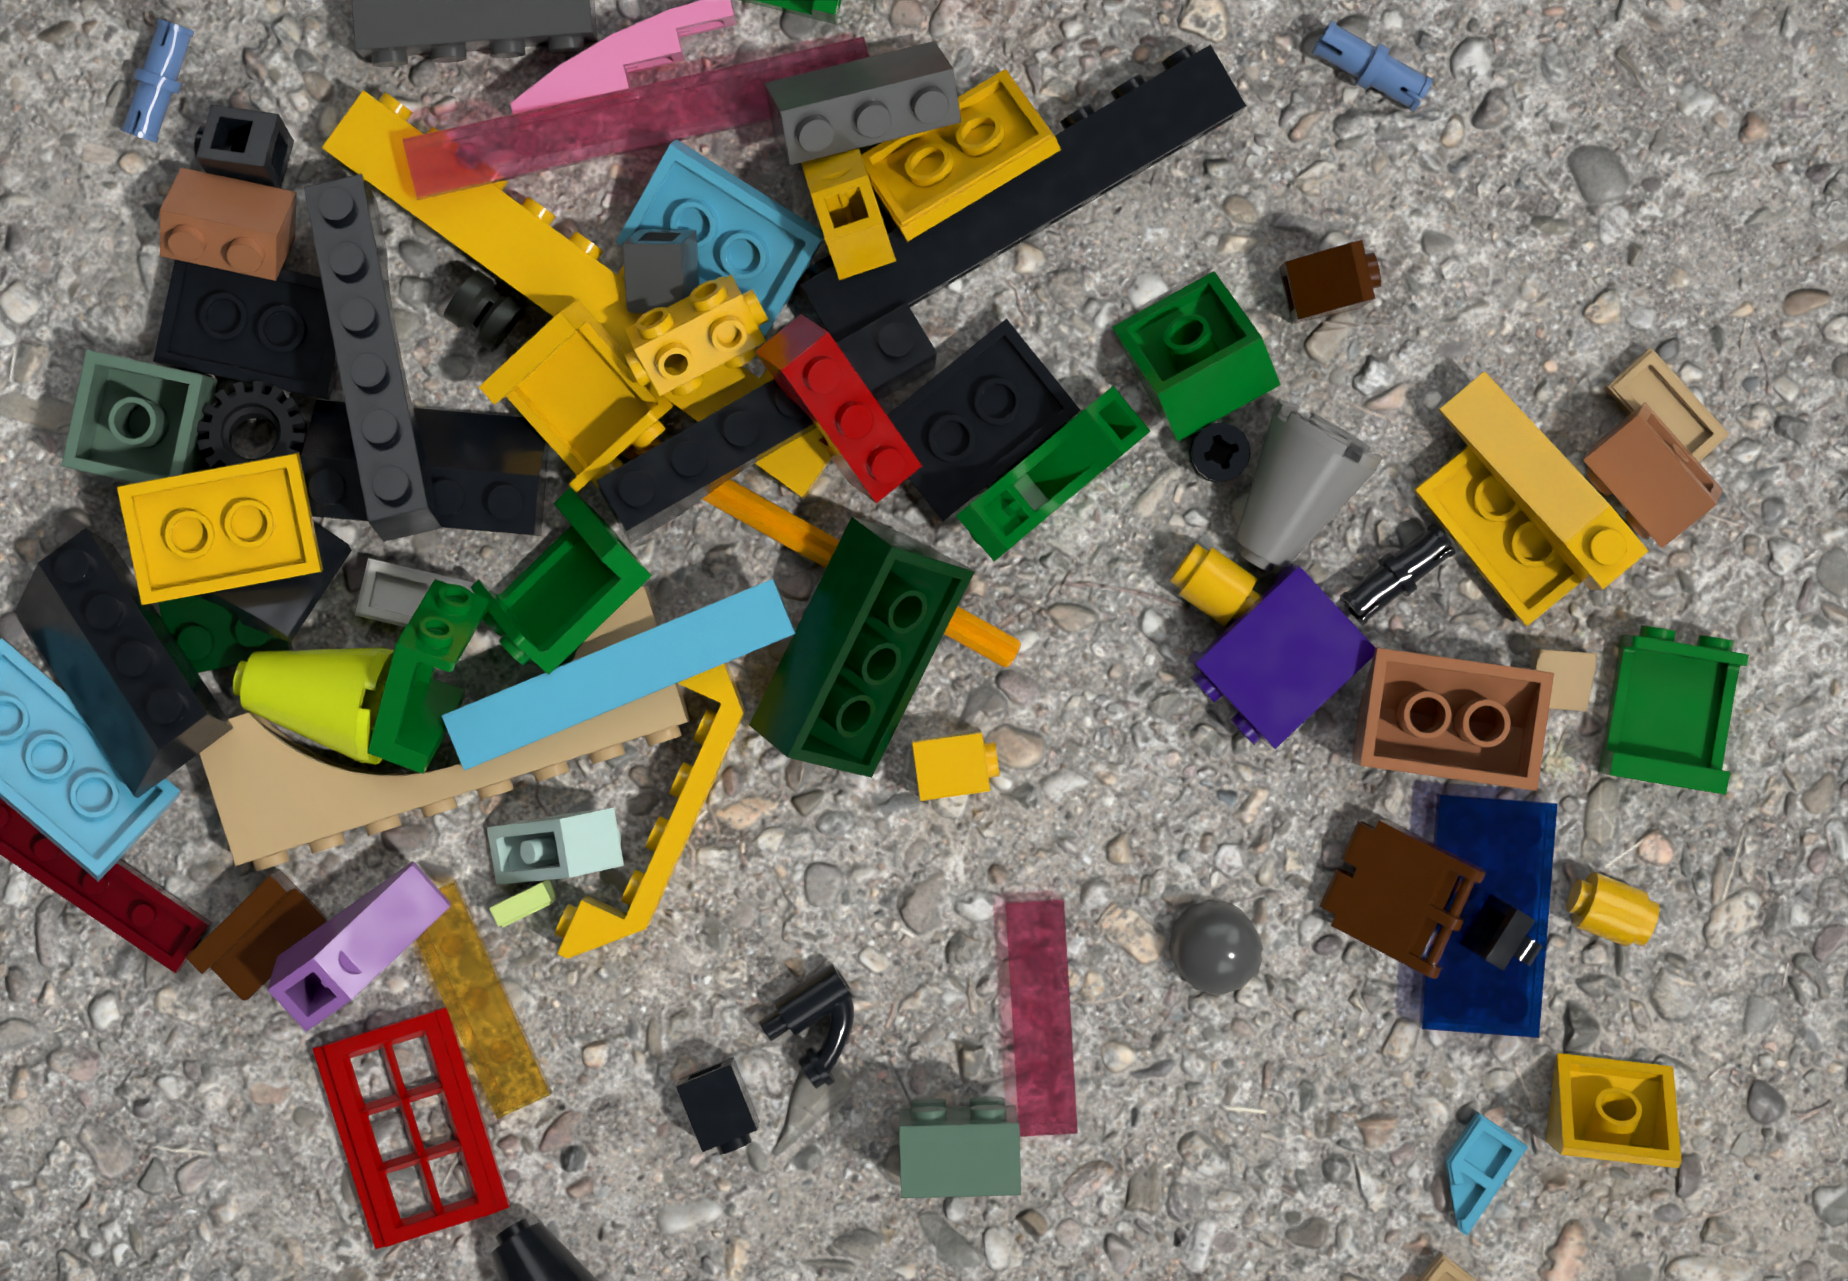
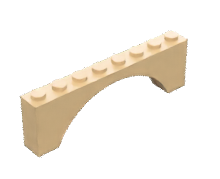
M641 587L630 596L577 648L572 661L661 625L649 587ZM676 683L464 771L462 764L459 763L440 769L427 770L422 774L419 772L373 771L338 763L298 744L279 730L271 721L249 712L228 719L234 728L199 754L235 866L253 861L255 871L257 872L290 861L287 850L309 843L311 853H317L346 843L343 832L365 825L367 835L370 836L401 826L399 814L421 807L424 818L457 808L454 796L477 789L479 799L483 800L513 790L511 778L532 771L535 781L539 782L570 772L567 760L589 754L591 763L596 764L626 754L623 742L645 736L649 747L680 737L682 735L679 725L689 722L691 718L681 686Z

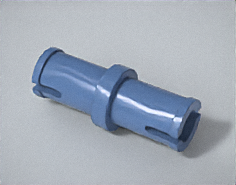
M159 18L156 21L157 26L143 68L136 67L133 78L138 80L124 125L120 129L155 143L159 140L158 135L172 93L179 94L182 83L177 82V78L190 39L195 32Z
M1329 21L1324 29L1325 34L1320 35L1312 54L1322 57L1357 78L1355 84L1366 90L1369 86H1372L1414 112L1421 103L1419 98L1424 99L1433 78L1419 73L1388 55L1390 49L1380 42L1374 47L1336 25V22Z

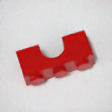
M800 314L755 351L785 395L809 416L823 434V437L818 441L849 484L876 504L922 467V464L827 330Z

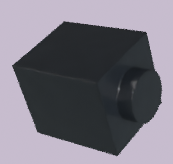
M734 1057L679 1079L676 1088L702 1152L717 1147L719 1154L722 1155L742 1148L752 1142L749 1133L758 1130L760 1120Z

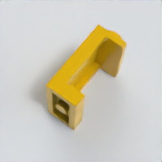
M579 299L555 315L478 387L494 405L503 398H508L576 474V478L568 484L576 493L590 481L599 489L596 480L624 465L618 456L631 444L639 452L648 446L666 429L659 419L673 407V404L664 395L659 397L652 382L640 387L624 356L627 353Z

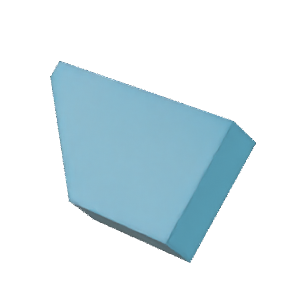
M1476 1111L1444 1158L1456 1227L1466 1236L1528 1148L1522 1141L1478 1111Z

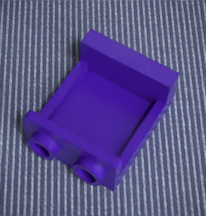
M1290 563L1287 567H1283L1272 577L1276 583L1201 653L1195 651L1188 658L1197 669L1190 678L1214 703L1223 696L1237 711L1230 719L1234 726L1253 745L1262 738L1274 749L1285 741L1370 661L1375 651V647L1308 574L1299 565Z

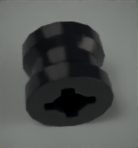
M1227 423L1211 424L1200 430L1191 440L1188 450L1189 463L1194 472L1203 480L1213 483L1227 482L1239 476L1248 466L1251 456L1250 443L1245 434L1236 426Z

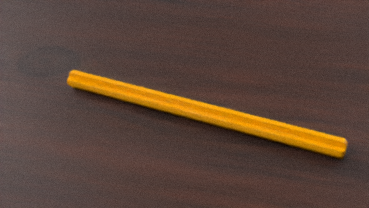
M655 438L641 452L631 444L621 455L633 460L663 441ZM731 479L702 498L707 503L824 568L827 567L840 541ZM957 606L944 632V635L1002 667H1009L1021 647L1020 641L959 606Z

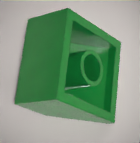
M1215 271L1112 326L1120 345L1151 402L1177 442L1281 385L1262 336Z

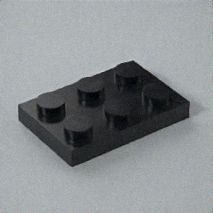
M175 260L153 362L252 384L253 381H262L266 387L272 388L275 385L285 391L330 400L338 363L321 277L281 268L277 280L274 281Z
M1006 318L887 416L922 464V467L908 477V479L944 522L1070 420L1080 409Z

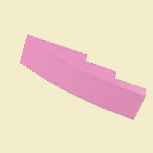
M699 0L666 10L611 34L557 66L512 101L510 105L514 117L519 123L634 97L628 74L685 61L680 40L682 37L737 25L732 1Z

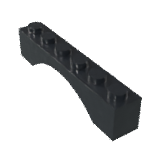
M362 174L304 187L368 522L383 542L441 529L442 525L432 475L417 425L397 337L389 286L387 249L377 200Z
M907 303L837 342L841 351L876 400L885 398L935 369L937 352ZM772 379L596 481L602 497L631 544L682 515L702 498L754 463L818 427L794 401L785 395L775 379Z

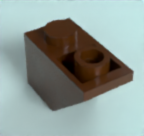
M1362 240L1289 260L1279 267L1292 324L1361 309L1375 299L1373 289L1381 287V275L1375 253L1365 254Z

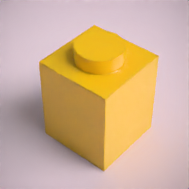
M981 730L912 740L920 801L991 791L989 778L1000 776L995 742L984 743Z

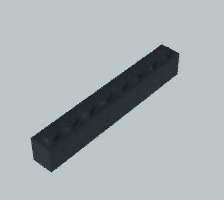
M1192 44L1180 49L1162 61L1166 71L1145 82L1141 74L1127 80L1111 91L1115 101L1096 112L1091 104H1088L1071 113L1060 121L1064 130L1055 135L1061 148L1059 152L907 242L899 228L891 231L888 224L885 223L884 225L896 262L842 280L838 278L831 255L809 267L806 273L810 279L800 285L824 328L837 343L905 303L910 308L1241 115L1246 108V104L1211 44L1196 52Z

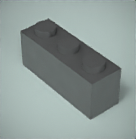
M935 41L764 83L773 134L789 165L961 123L954 69Z

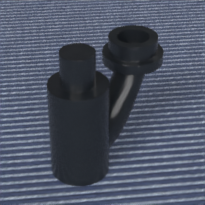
M834 963L829 964L776 999L774 1005L777 1010L759 1021L770 1041H773L789 1029L796 1036L825 1016H829V1027L820 1050L817 1052L810 1045L805 1049L806 1054L798 1059L802 1070L816 1089L825 1083L830 1086L835 1082L831 1070L845 1047L854 1021V1004L852 999L855 996Z

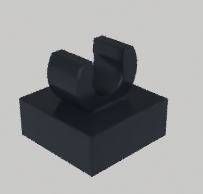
M1490 894L1460 942L1461 945L1503 971L1512 956L1530 966L1542 948L1540 944L1526 936L1535 920L1493 894Z

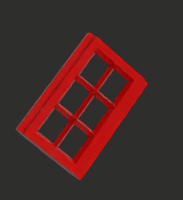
M448 1006L313 1048L375 1250L510 1208L508 1195ZM423 1036L437 1081L406 1090L392 1045ZM381 1049L395 1094L364 1104L350 1058ZM441 1093L455 1140L424 1149L410 1103ZM399 1106L413 1153L383 1162L368 1116ZM459 1152L473 1197L442 1206L429 1161ZM418 1165L431 1210L400 1219L387 1174Z

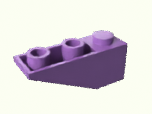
M412 861L277 956L267 990L307 1032L356 997L449 909L451 902L419 866Z

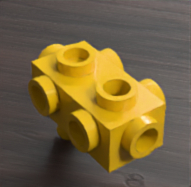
M732 274L727 277H718L715 280H709L700 284L691 292L690 296L667 308H654L644 313L637 320L636 324L626 328L625 331L634 350L624 356L640 387L652 382L659 397L670 391L673 395L682 396L693 392L703 383L704 373L722 364L727 368H738L750 362L756 355V347L766 342L758 326L769 320L753 289L741 294Z

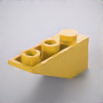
M859 148L801 162L821 229L839 280L896 262Z

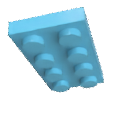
M1 638L0 798L99 882L180 796V790L165 778L139 798L134 797L69 695Z

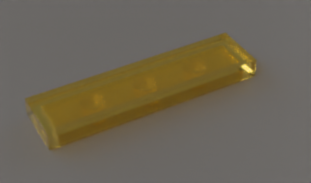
M457 880L438 888L451 902L450 908L416 939V942L496 1118L499 1119L551 1095L553 1091Z

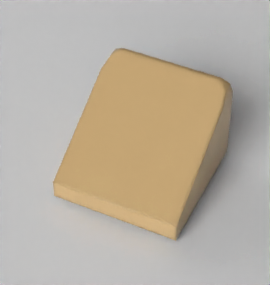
M1531 649L1530 669L1554 673L1549 709L1587 711L1596 668L1597 653Z

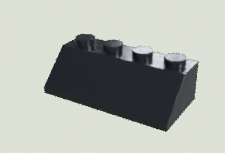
M316 400L301 454V464L312 517L368 522L346 404L339 401ZM413 408L432 475L442 528L542 536L549 444L525 417Z
M85 528L37 563L15 609V613L134 797L139 798L234 728L153 604H141L137 580L113 544Z

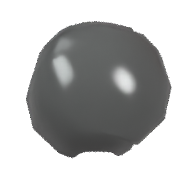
M1209 899L1189 906L1173 923L1169 943L1170 955L1180 974L1195 989L1223 995L1242 989L1258 973L1263 960L1261 955L1263 951L1261 938L1253 923L1239 907L1231 903Z

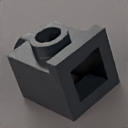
M211 105L206 124L200 126L197 130L194 152L196 159L206 173L281 189L294 140L279 114Z

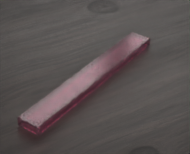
M863 36L402 139L416 199H426L666 145L676 139L683 141L771 121L764 83L867 58L869 54Z

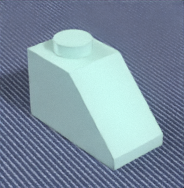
M614 808L573 812L487 827L496 885L572 878L624 866L620 845L621 836L617 827Z

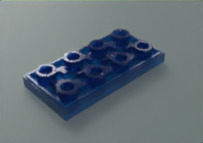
M1437 794L1433 844L1484 869L1486 874L1482 883L1475 882L1460 914V917L1464 919L1460 931L1453 930L1438 962L1442 967L1438 978L1433 979L1423 975L1419 1027L1421 1029L1539 1038L1557 803ZM1457 892L1452 896L1447 910L1450 909ZM1490 894L1500 898L1535 920L1526 936L1540 944L1542 948L1530 966L1512 956L1503 971L1460 944ZM1441 924L1438 926L1437 935L1441 929ZM1432 946L1428 948L1425 955L1426 958L1428 957Z

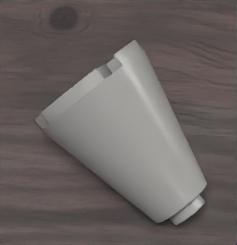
M1283 400L1279 402L1273 412L1236 535V540L1244 546L1240 555L1250 563L1266 571H1271L1275 564L1287 567L1373 475L1383 458L1380 454H1368L1371 448L1369 445L1316 414L1313 418H1310L1309 422L1303 420L1296 415L1300 407Z

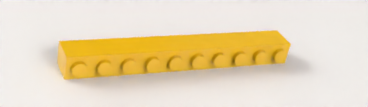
M364 90L361 92L324 143L322 149L356 174H362L367 182L554 317L561 310L579 299L626 353L634 350L625 329L636 324L637 320L644 313H630L627 310L624 266L615 274L598 261L604 251L586 237L574 231L572 236L567 239L550 226L556 216L529 196L525 198L522 204H519L505 194L503 189L508 184V181L481 161L473 170L457 159L455 155L461 147L433 126L426 135L407 122L413 112L385 91L378 100ZM722 364L704 373L703 383L693 392L676 396L670 391L664 394V396L676 407L699 422L774 378L768 370H765L762 376L758 378L743 366L727 368ZM816 428L784 445L755 464L805 499L832 462V459L818 441L823 437V434Z

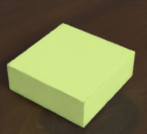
M543 880L494 904L489 909L498 927L502 926L504 928L552 904L556 900L557 894L551 881Z

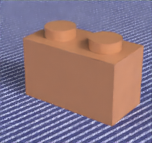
M181 167L160 208V256L276 281L295 240L297 192Z
M1646 402L1595 442L1583 459L1589 466L1586 469V473L1596 488L1607 496L1613 493L1628 510L1625 512V516L1631 527L1646 540L1652 537L1661 548L1715 507L1723 491L1720 485Z

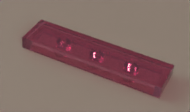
M1064 899L1005 901L1020 1137L1078 1133Z

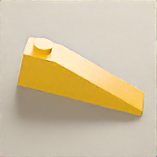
M1485 371L1438 409L1588 590L1605 589L1649 552L1613 507Z

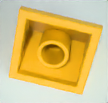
M1557 1053L1554 1064L1545 1142L1560 1155L1679 1168L1682 1159L1673 1066Z

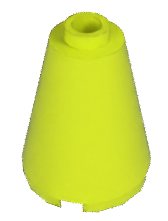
M388 647L255 651L251 654L248 661H241L238 664L233 680V693L236 696H240L242 708L360 763L380 764L382 759L368 754V749L394 650Z

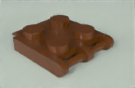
M1379 820L1376 827L1363 821H1357L1341 856L1343 861L1357 867L1354 874L1341 868L1339 870L1336 869L1319 906L1335 915L1331 924L1332 927L1425 976L1437 979L1442 969L1438 964L1452 931H1460L1464 922L1460 914L1475 882L1482 883L1486 871L1388 820ZM1457 892L1450 909L1447 910L1452 896ZM1441 924V929L1437 935L1438 926ZM1430 946H1432V948H1431V950H1430V952H1429V955H1428V957L1426 958V957H1425L1426 952H1427L1428 948H1429Z

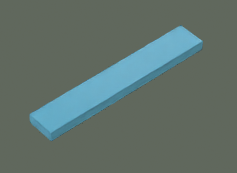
M771 579L560 666L549 675L543 673L442 715V719L465 771L796 634L774 579Z

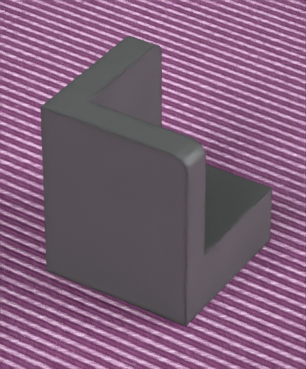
M639 229L623 242L626 306L630 313H646L654 308H667L690 296L691 292L699 286L696 230Z

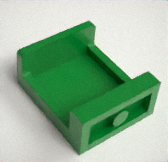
M571 487L553 503L571 524L553 544L502 593L495 594L480 579L470 587L475 594L486 597L489 600L483 621L499 636H502L499 642L507 652L523 666L531 659L548 675L652 576L609 524Z
M434 579L396 642L368 754L416 772L425 773L447 733L442 715L461 708L465 690L434 679L435 668L446 672L454 670L487 612L489 600L486 597L472 593L463 586L448 584Z
M1641 625L1639 636L1621 635L1598 773L1726 795L1730 771L1722 770L1739 669L1741 666H1747L1749 655L1732 652L1734 641L1723 638L1698 635L1697 646L1674 642L1676 631Z

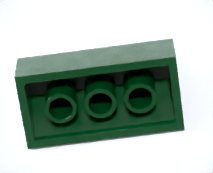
M851 516L795 630L796 634L792 636L749 726L787 758L872 778L975 571L894 529Z

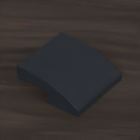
M314 523L323 567L321 572L194 596L235 611L243 625L291 643L352 550L348 543Z

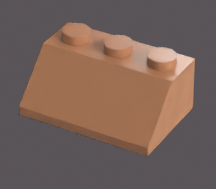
M1375 648L1359 705L1351 763L1365 767L1537 791L1554 673Z

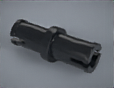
M1431 524L1425 532L1395 555L1387 553L1378 560L1380 567L1349 591L1342 593L1340 599L1346 603L1344 606L1355 620L1364 625L1372 616L1399 595L1403 594L1407 597L1417 590L1415 583L1448 557L1450 558L1456 554L1455 549L1450 546L1451 542L1436 525Z

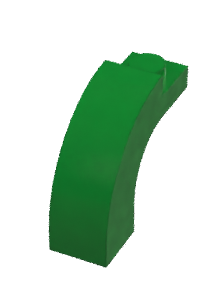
M1112 386L1015 468L965 507L956 517L969 531L973 540L995 562L1151 431L1116 388Z

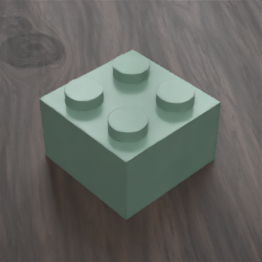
M86 350L61 467L134 483L198 471L202 453L198 445V440L201 439L197 432V426L199 421H205L202 410L207 402L211 405L213 404L218 380L201 374Z
M996 1096L970 1098V1107H946V1099L919 1098L911 1100V1108L899 1110L901 1198L1021 1195L1019 1118L1016 1106H1005V1098Z

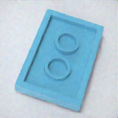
M676 139L667 148L616 243L623 246V242L639 229L696 230L699 285L706 281L715 280L718 277H727L732 274L741 294L753 289L769 320L758 326L762 334L766 336L774 326L824 240L822 230Z

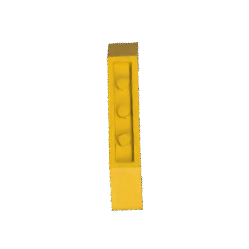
M727 662L678 683L721 703L718 712L707 708L699 724L693 741L702 744V748L694 766L683 762L673 782L669 794L679 799L670 819L659 816L651 831L645 848L653 851L654 855L645 873L634 870L621 899V902L630 905L628 912H623L588 895L580 901L578 907L568 903L554 933V936L563 940L558 950V955L569 959L643 931L651 924L746 712Z

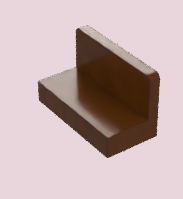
M280 870L267 877L186 959L201 974L213 970L241 1000L245 1001L250 999L271 978L277 956L326 923L328 919Z

